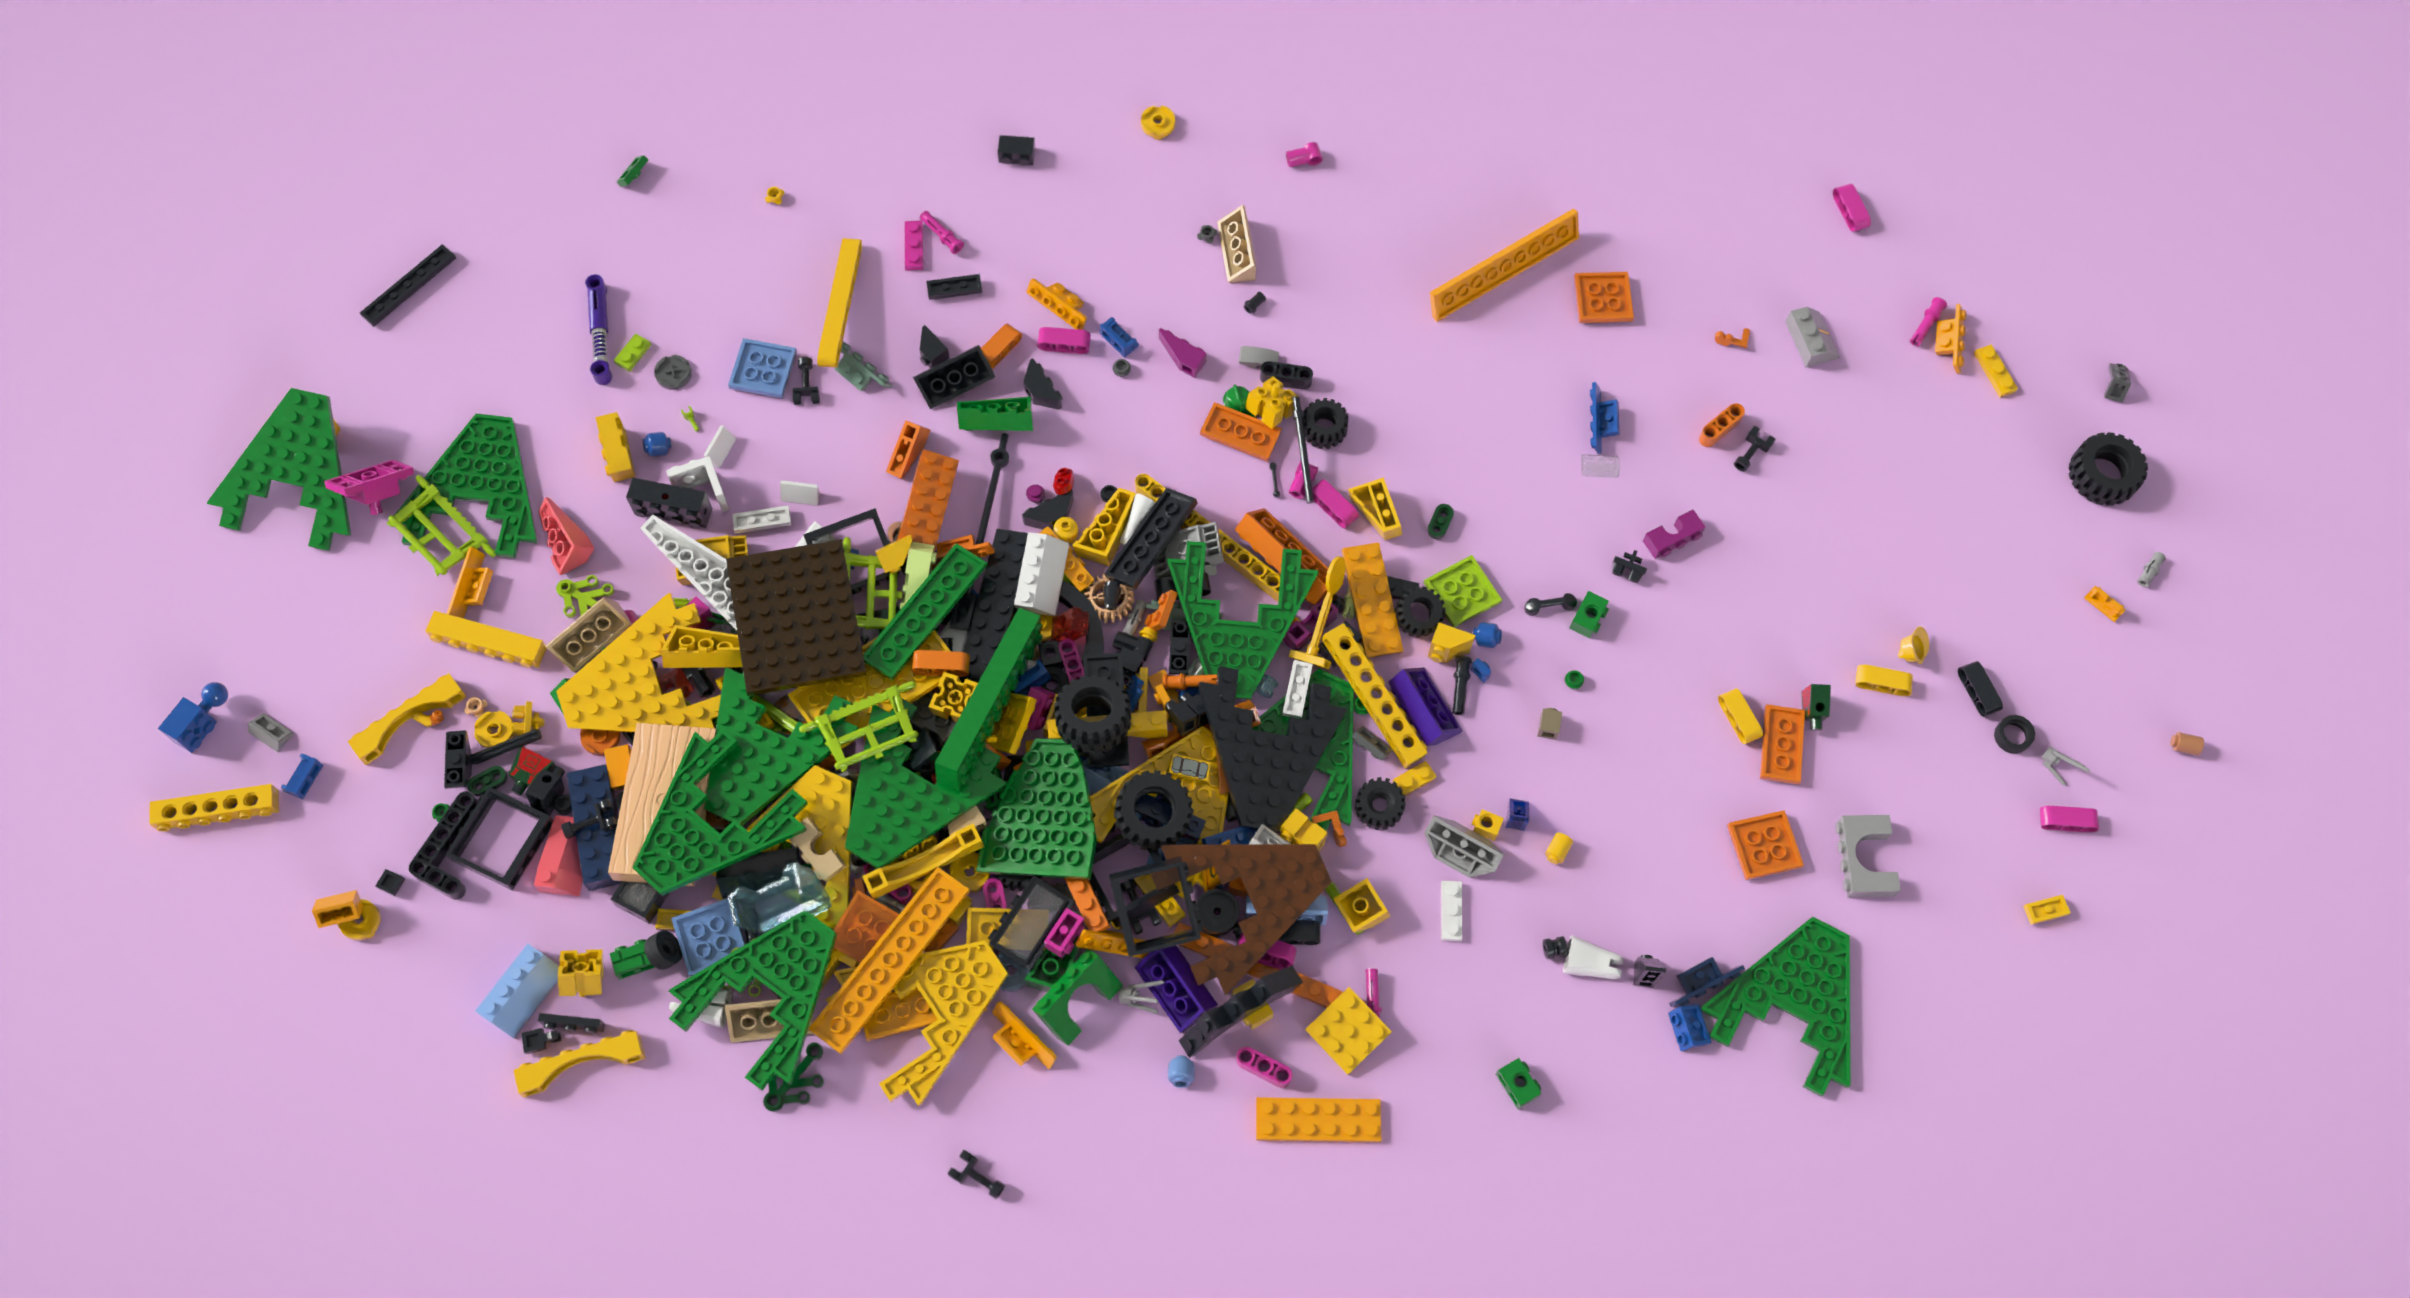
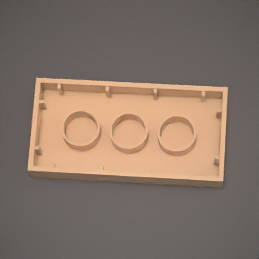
M637 723L608 870L613 881L648 883L632 867L693 734L697 732L709 743L715 737V728ZM709 773L696 784L705 794H707ZM704 802L695 813L703 820H706L707 811L704 809ZM695 881L685 886H694Z

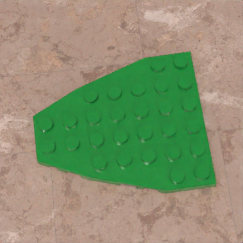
M1036 738L1030 750L1022 758L1023 763L1017 771L1014 770L1000 797L999 807L993 811V819L989 827H985L983 831L982 842L984 847L980 849L976 871L987 874L1091 879L1097 838L1088 782L1078 750L1072 748L1071 744L1067 745L1063 739Z

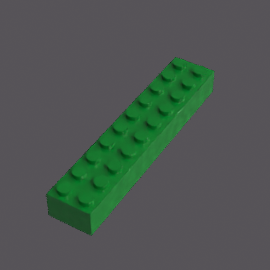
M1019 608L935 761L937 783L957 791L960 790L962 785L966 784L969 777L968 773L970 769H974L978 754L983 752L987 737H991L995 722L1000 720L1002 709L1008 705L1012 690H1016L1020 675H1024L1028 660H1032L1036 645L1039 646L1042 641L1043 635L1041 630L1043 624H1041V615Z

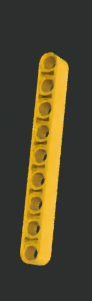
M842 239L817 355V365L819 367H838L862 252L861 239Z

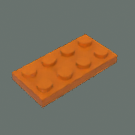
M1214 402L1200 430V435L1268 462L1282 432V428L1276 426L1271 429L1257 418Z
M1766 704L1764 709L1760 779L1797 785L1801 783L1805 710Z

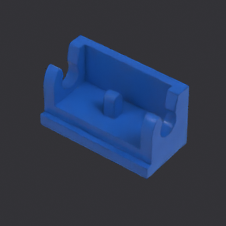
M1111 317L1100 325V335L1125 358L1139 347V343L1135 338L1132 339L1117 324L1114 317Z
M1039 659L1036 661L1037 665L1019 677L1018 686L1013 691L1015 694L1028 696L1031 687H1041L1052 679Z
M301 753L299 756L301 762L287 785L282 784L281 789L285 793L303 800L323 765L316 758Z

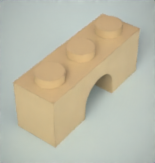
M807 817L800 822L807 830L789 840L795 848L799 847L803 852L801 856L807 864L811 863L815 868L813 873L819 880L829 881L846 868L847 865L836 850L831 849L824 855H819L816 852L815 842L823 833L813 819Z

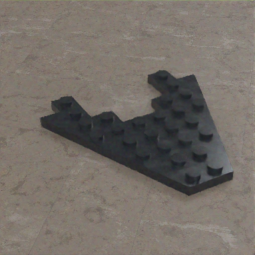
M1220 666L1217 671L1216 684L1199 682L1198 689L1239 826L1258 830L1263 824L1273 832L1279 833L1282 824L1290 815L1344 717L1347 708L1330 705L1331 686L1313 683L1310 685L1307 720L1289 718L1287 736L1252 730L1254 710L1235 707L1239 670Z

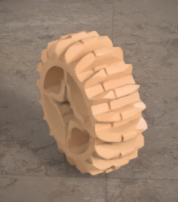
M1104 574L1102 579L1096 576V582L1088 586L1083 595L1093 605L1099 619H1104L1105 624L1108 620H1111L1114 624L1116 618L1121 621L1122 615L1127 617L1128 611L1132 610V605L1134 604L1132 588L1120 584L1122 590L1118 603L1123 601L1116 610L1102 609L1100 607H1105L1103 592L1097 594V596L1095 594L1103 589L1106 581L1112 580L1107 579Z

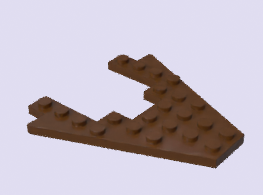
M1316 844L1161 846L1167 860L1181 856L1182 862H1187L1189 874H1186V878L1213 866L1222 885L1241 877L1257 913L1238 922L1246 942L1190 966L1198 985L1217 977L1225 995L1231 991L1332 882ZM1177 867L1151 873L1157 890L1180 881Z

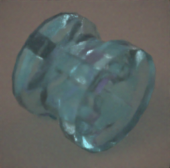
M1264 674L1256 692L1266 698H1271L1274 688H1277L1279 683L1273 677Z

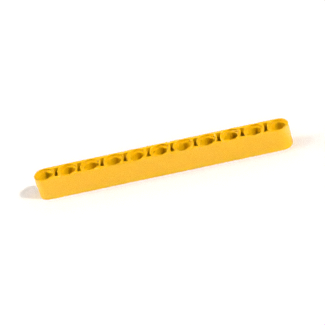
M1142 473L1135 478L1136 493L1152 499L1155 503L1159 498L1154 497V495H1162L1166 489L1147 474ZM1144 483L1147 484V486L1142 487L1140 486V484ZM1193 509L1188 516L1190 518L1183 523L1181 528L1186 529L1211 522ZM1219 529L1224 561L1278 602L1280 575ZM1231 549L1233 550V552L1228 553L1225 550ZM1246 560L1248 563L1242 564L1240 561ZM1260 571L1263 574L1256 575L1254 572ZM1274 582V583H1276L1277 585H1276V586H1270L1269 583Z

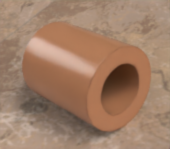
M2177 732L2176 735L2172 736L2170 745L2173 746L2174 751L2199 756L2204 747V738Z

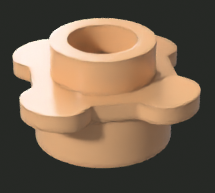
M471 697L467 701L464 711L467 715L473 714L479 718L488 703L486 700Z

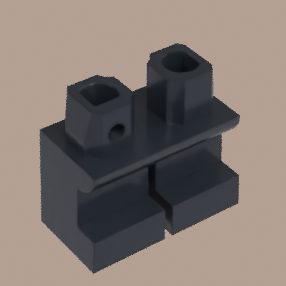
M1187 692L1180 697V703L1177 704L1174 700H1170L1165 704V710L1169 715L1168 722H1173L1177 726V732L1181 736L1209 723L1202 699L1198 694L1191 696Z

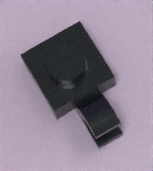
M543 1028L521 1033L525 1054L547 1050L546 1043L562 1041L561 1033H557V1030L545 1033Z

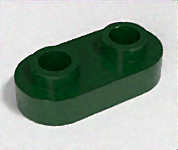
M1440 504L1436 507L1427 529L1430 537L1441 539L1445 536L1454 515V510L1450 505Z
M492 766L472 777L468 781L467 788L471 794L480 797L484 795L488 787L496 789L502 786L507 781V772L501 766ZM497 775H501L498 780H495ZM482 785V788L477 790V787Z

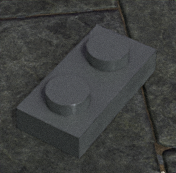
M1364 726L1357 729L1351 736L1358 745L1365 747L1371 752L1373 757L1381 761L1387 758L1393 751Z

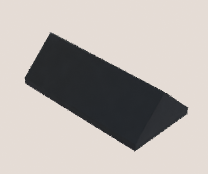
M977 345L914 376L913 379L927 405L932 409L996 376L986 354L980 345Z
M794 847L760 852L717 871L716 881L722 899L803 887L799 848Z

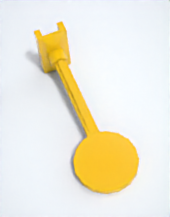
M1336 556L1327 571V594L1324 598L1307 651L1290 650L1288 657L1330 669L1332 662L1317 656L1318 646L1332 604L1333 594L1340 589L1344 580L1346 563L1343 557Z

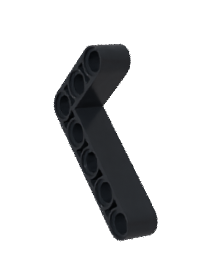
M467 791L461 792L455 798L409 864V872L418 881L454 900L461 899L466 893V888L456 877L438 867L445 858L450 848V843L454 842L458 836V830L468 820L470 811L479 803L473 794ZM471 800L469 805L464 806L466 801ZM460 816L457 822L452 823L455 817ZM448 833L445 839H441L443 834ZM436 850L433 856H429L431 851ZM424 867L421 873H417L419 868ZM437 876H441L440 880L434 883V879ZM454 885H458L455 891L450 892Z

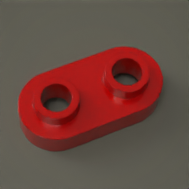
M1064 467L1055 474L1053 488L1056 494H1066L1073 489L1075 476L1072 469Z

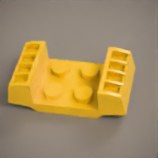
M725 535L695 540L725 559L748 555L746 535ZM676 567L677 581L681 585H693Z

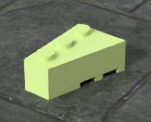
M918 542L911 543L900 609L933 571L932 564H935L937 559V553L934 552L935 545Z

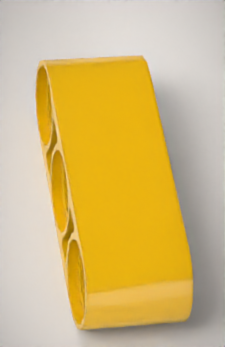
M1866 664L1857 666L1856 687L1903 697L1911 695L1912 674Z
M1735 688L1718 696L1720 707L1739 740L1744 745L1763 737L1762 728L1739 689Z

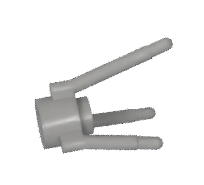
M2052 746L2041 757L2045 761L2042 765L2047 767L2063 786L2066 785V782L2051 764L2056 766L2062 759L2079 769L2090 772V769L2086 768L2085 765L2060 753Z
M1164 981L1136 985L1129 984L1128 988L1122 987L1119 992V1001L1121 1004H1127L1128 1007H1135L1157 1014L1158 1010L1138 1004V1001L1157 1003L1158 999L1140 997L1139 991H1136V989L1162 985Z

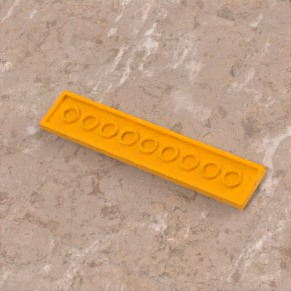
M1574 208L1432 290L1430 292L1432 317L1436 322L1440 321L1579 239L1578 211Z
M937 867L808 1030L839 1054H842L970 893V890Z

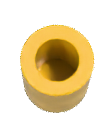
M1555 833L1545 852L1547 860L1553 864L1563 863L1573 844V840L1563 833Z

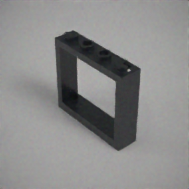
M876 508L803 534L806 544L810 545L813 544L812 541L873 519L883 547L889 544ZM890 572L876 575L875 586L880 585L879 581L886 579L887 582L890 581ZM867 579L850 585L852 595L861 592V588L867 586Z
M488 787L484 795L480 796L477 806L470 811L465 825H462L458 830V836L454 842L450 843L446 856L452 862L513 891L548 835L554 820L551 816ZM496 800L538 820L503 878L461 858L464 850Z
M1119 834L1096 847L1093 864L1130 844V840L1128 838L1124 839ZM1147 848L1154 863L1163 861L1158 851H1152L1151 848ZM1092 870L1089 881L1094 891L1098 894L1097 898L1101 906H1104L1106 909L1104 913L1109 923L1112 921L1116 928L1121 926L1118 910L1114 912ZM1176 883L1160 890L1156 888L1126 905L1129 921L1178 894L1180 891Z
M1181 856L1109 874L1129 957L1201 939L1200 932L1203 931L1201 920H1196L1195 913L1199 911L1196 900L1192 901L1190 895L1194 893L1192 882H1187L1186 874H1189L1187 862H1182ZM1177 867L1192 929L1134 943L1119 881Z

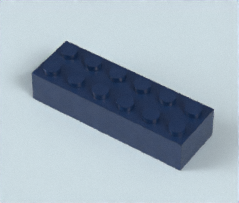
M606 764L567 773L574 824L596 816L593 804L606 799L612 802L613 809L603 812L605 820L615 817L618 821L619 815L615 791L611 788ZM599 823L576 832L583 883L589 891L618 885L622 882L613 881L608 873L616 828L604 832Z

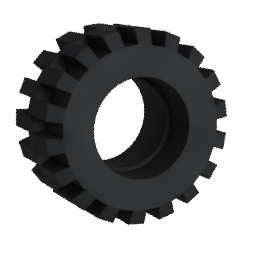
M1323 398L1322 401L1316 399L1315 403L1311 402L1309 407L1306 406L1303 419L1306 441L1308 443L1312 442V446L1318 445L1320 449H1323V447L1330 449L1331 445L1334 447L1338 446V442L1341 443L1344 437H1346L1349 416L1346 413L1345 407L1341 408L1342 404L1340 402L1335 403L1334 399L1328 401L1327 398ZM1320 419H1327L1333 422L1334 426L1322 428L1315 422Z
M1418 586L1408 590L1398 600L1394 611L1396 612L1398 627L1402 626L1404 633L1409 632V636L1412 637L1414 635L1416 637L1424 635L1425 637L1433 633L1437 629L1438 623L1444 620L1445 616L1443 614L1446 612V608H1443V605L1445 603L1443 600H1439L1441 597L1439 594H1434L1435 590H1427V587L1419 588ZM1412 603H1422L1428 608L1429 619L1427 621L1421 622L1412 616L1410 612Z

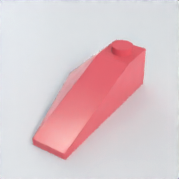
M545 497L538 512L543 531L548 533L549 540L547 545L552 548V563L559 575H564L586 563L593 553L594 546L588 536L549 497Z
M555 815L534 882V886L541 893L580 896L583 877L577 838L575 836L566 839L561 828V824L569 821L574 824L573 817Z

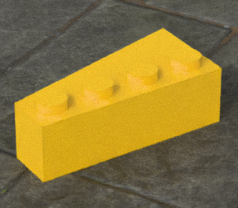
M1122 488L1117 489L1104 505L1105 508L1102 512L1095 516L1093 523L1083 531L1081 538L1072 545L1076 556L1106 566L1111 565L1121 544L1120 537L1128 522L1136 495L1135 492Z

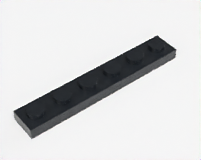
M442 244L360 312L361 317L371 326H376L456 259L455 255Z

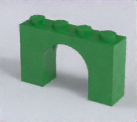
M1089 949L1080 955L1079 959L1066 970L1065 974L1053 984L1051 989L1032 1008L1053 1035L1067 1046L1082 1032L1068 1012V1003L1073 992L1084 984H1091L1101 996L1111 1000L1123 987V984L1100 956Z

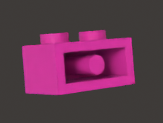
M1036 686L1031 687L1028 693L1029 697L1037 699L1034 712L1030 716L1027 727L1032 731L1043 728L1055 697V693Z
M1066 908L1044 940L1045 948L1061 958L1065 954L1068 955L1074 947L1073 942L1076 937L1079 938L1082 931L1086 929L1084 927V918Z

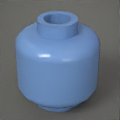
M1179 1055L1168 1064V1080L1177 1088L1188 1087L1195 1078V1064L1187 1056Z

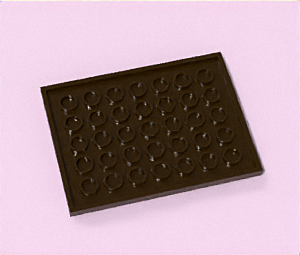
M842 539L726 559L747 696L867 675Z

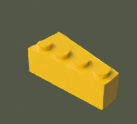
M674 625L661 649L663 668L743 667L738 635Z

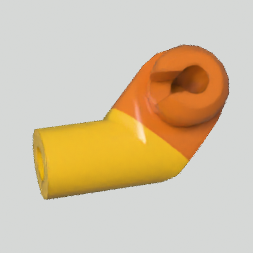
M435 710L429 716L417 711L413 717V720L426 727L440 724L444 719L443 713L440 710Z

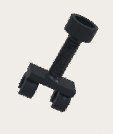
M809 357L799 358L798 368L802 370V388H793L794 405H801V396L810 395L812 404H819L818 387H810L809 370L813 368V360Z
M1755 425L1745 439L1752 444L1744 456H1739L1734 462L1735 468L1741 472H1746L1750 467L1749 460L1758 448L1767 453L1776 440L1771 435L1766 441L1759 438L1757 434L1760 428Z
M606 799L593 804L597 814L594 817L572 824L570 821L561 824L566 839L575 837L577 831L596 823L600 824L604 832L617 828L618 821L615 817L605 820L603 812L613 809L612 802Z
M1134 879L1126 880L1120 884L1122 893H1127L1132 902L1138 899L1135 892L1137 885ZM1155 907L1130 920L1136 935L1143 932L1139 921L1149 916L1154 926L1161 924V919Z
M963 1149L959 1156L968 1163L962 1173L951 1167L947 1173L948 1176L961 1185L966 1177L969 1176L987 1187L989 1195L997 1199L1004 1190L1005 1184L999 1180L992 1182L973 1170L978 1159Z

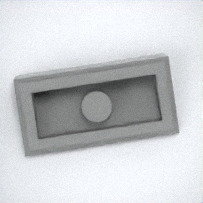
M265 713L248 722V732L276 752L293 736V732Z

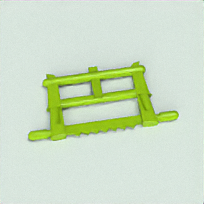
M417 475L415 480L426 490L414 501L410 500L395 516L390 515L389 521L386 523L390 527H395L412 544L408 548L413 553L419 551L435 568L437 577L440 574L446 575L448 569L464 560L469 547L476 549L483 547L482 549L490 557H496L495 550L488 544V540L480 533H477L476 527L471 526V522L466 521L467 518L462 517V513L457 512V508L452 507V503L447 502L448 498L442 497L433 484L430 485L421 475ZM434 500L471 539L457 548L420 509ZM412 515L430 531V533L419 540L402 524ZM434 538H437L451 552V555L441 563L424 546Z
M846 537L843 540V548L849 581L850 565L868 567L866 616L856 615L858 627H865V629H885L896 616L897 599L902 598V591H897L898 571L890 574L889 590H875L876 568L883 569L878 557L869 554L864 556L850 553L851 539ZM875 597L889 598L888 619L874 618Z
M910 681L900 685V687L894 685L886 689L884 693H875L874 696H868L867 699H861L860 702L854 701L853 705L847 704L846 708L840 707L839 711L833 710L830 715L817 716L814 718V722L811 721L801 725L799 731L805 733L819 727L826 739L824 744L829 747L836 760L835 768L841 769L842 773L847 770L849 765L875 755L876 760L884 757L883 751L908 741L910 743L917 742L918 732L912 729L908 717V709L904 708L900 695L901 692L904 693L914 689L916 683ZM888 699L890 700L895 715L836 738L830 723ZM899 722L904 735L878 744L873 732ZM866 735L871 748L845 758L840 746Z

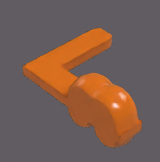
M1744 328L1741 339L1734 338L1732 334L1725 335L1723 331H1718L1715 334V342L1723 346L1734 344L1746 348L1750 330Z
M1337 811L1312 817L1313 823L1331 819L1336 845L1339 847L1346 846L1347 840L1344 837V830L1341 827Z

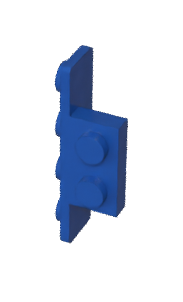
M1592 382V389H1590L1592 400L1590 413L1593 416V421L1590 422V428L1593 432V437L1590 439L1592 449H1595L1598 454H1602V438L1620 435L1619 402L1617 399L1601 402V389L1596 382Z

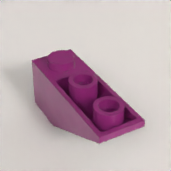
M1159 329V340L1179 370L1195 378L1206 363L1207 353L1202 348L1189 344L1187 340L1176 337L1171 331Z

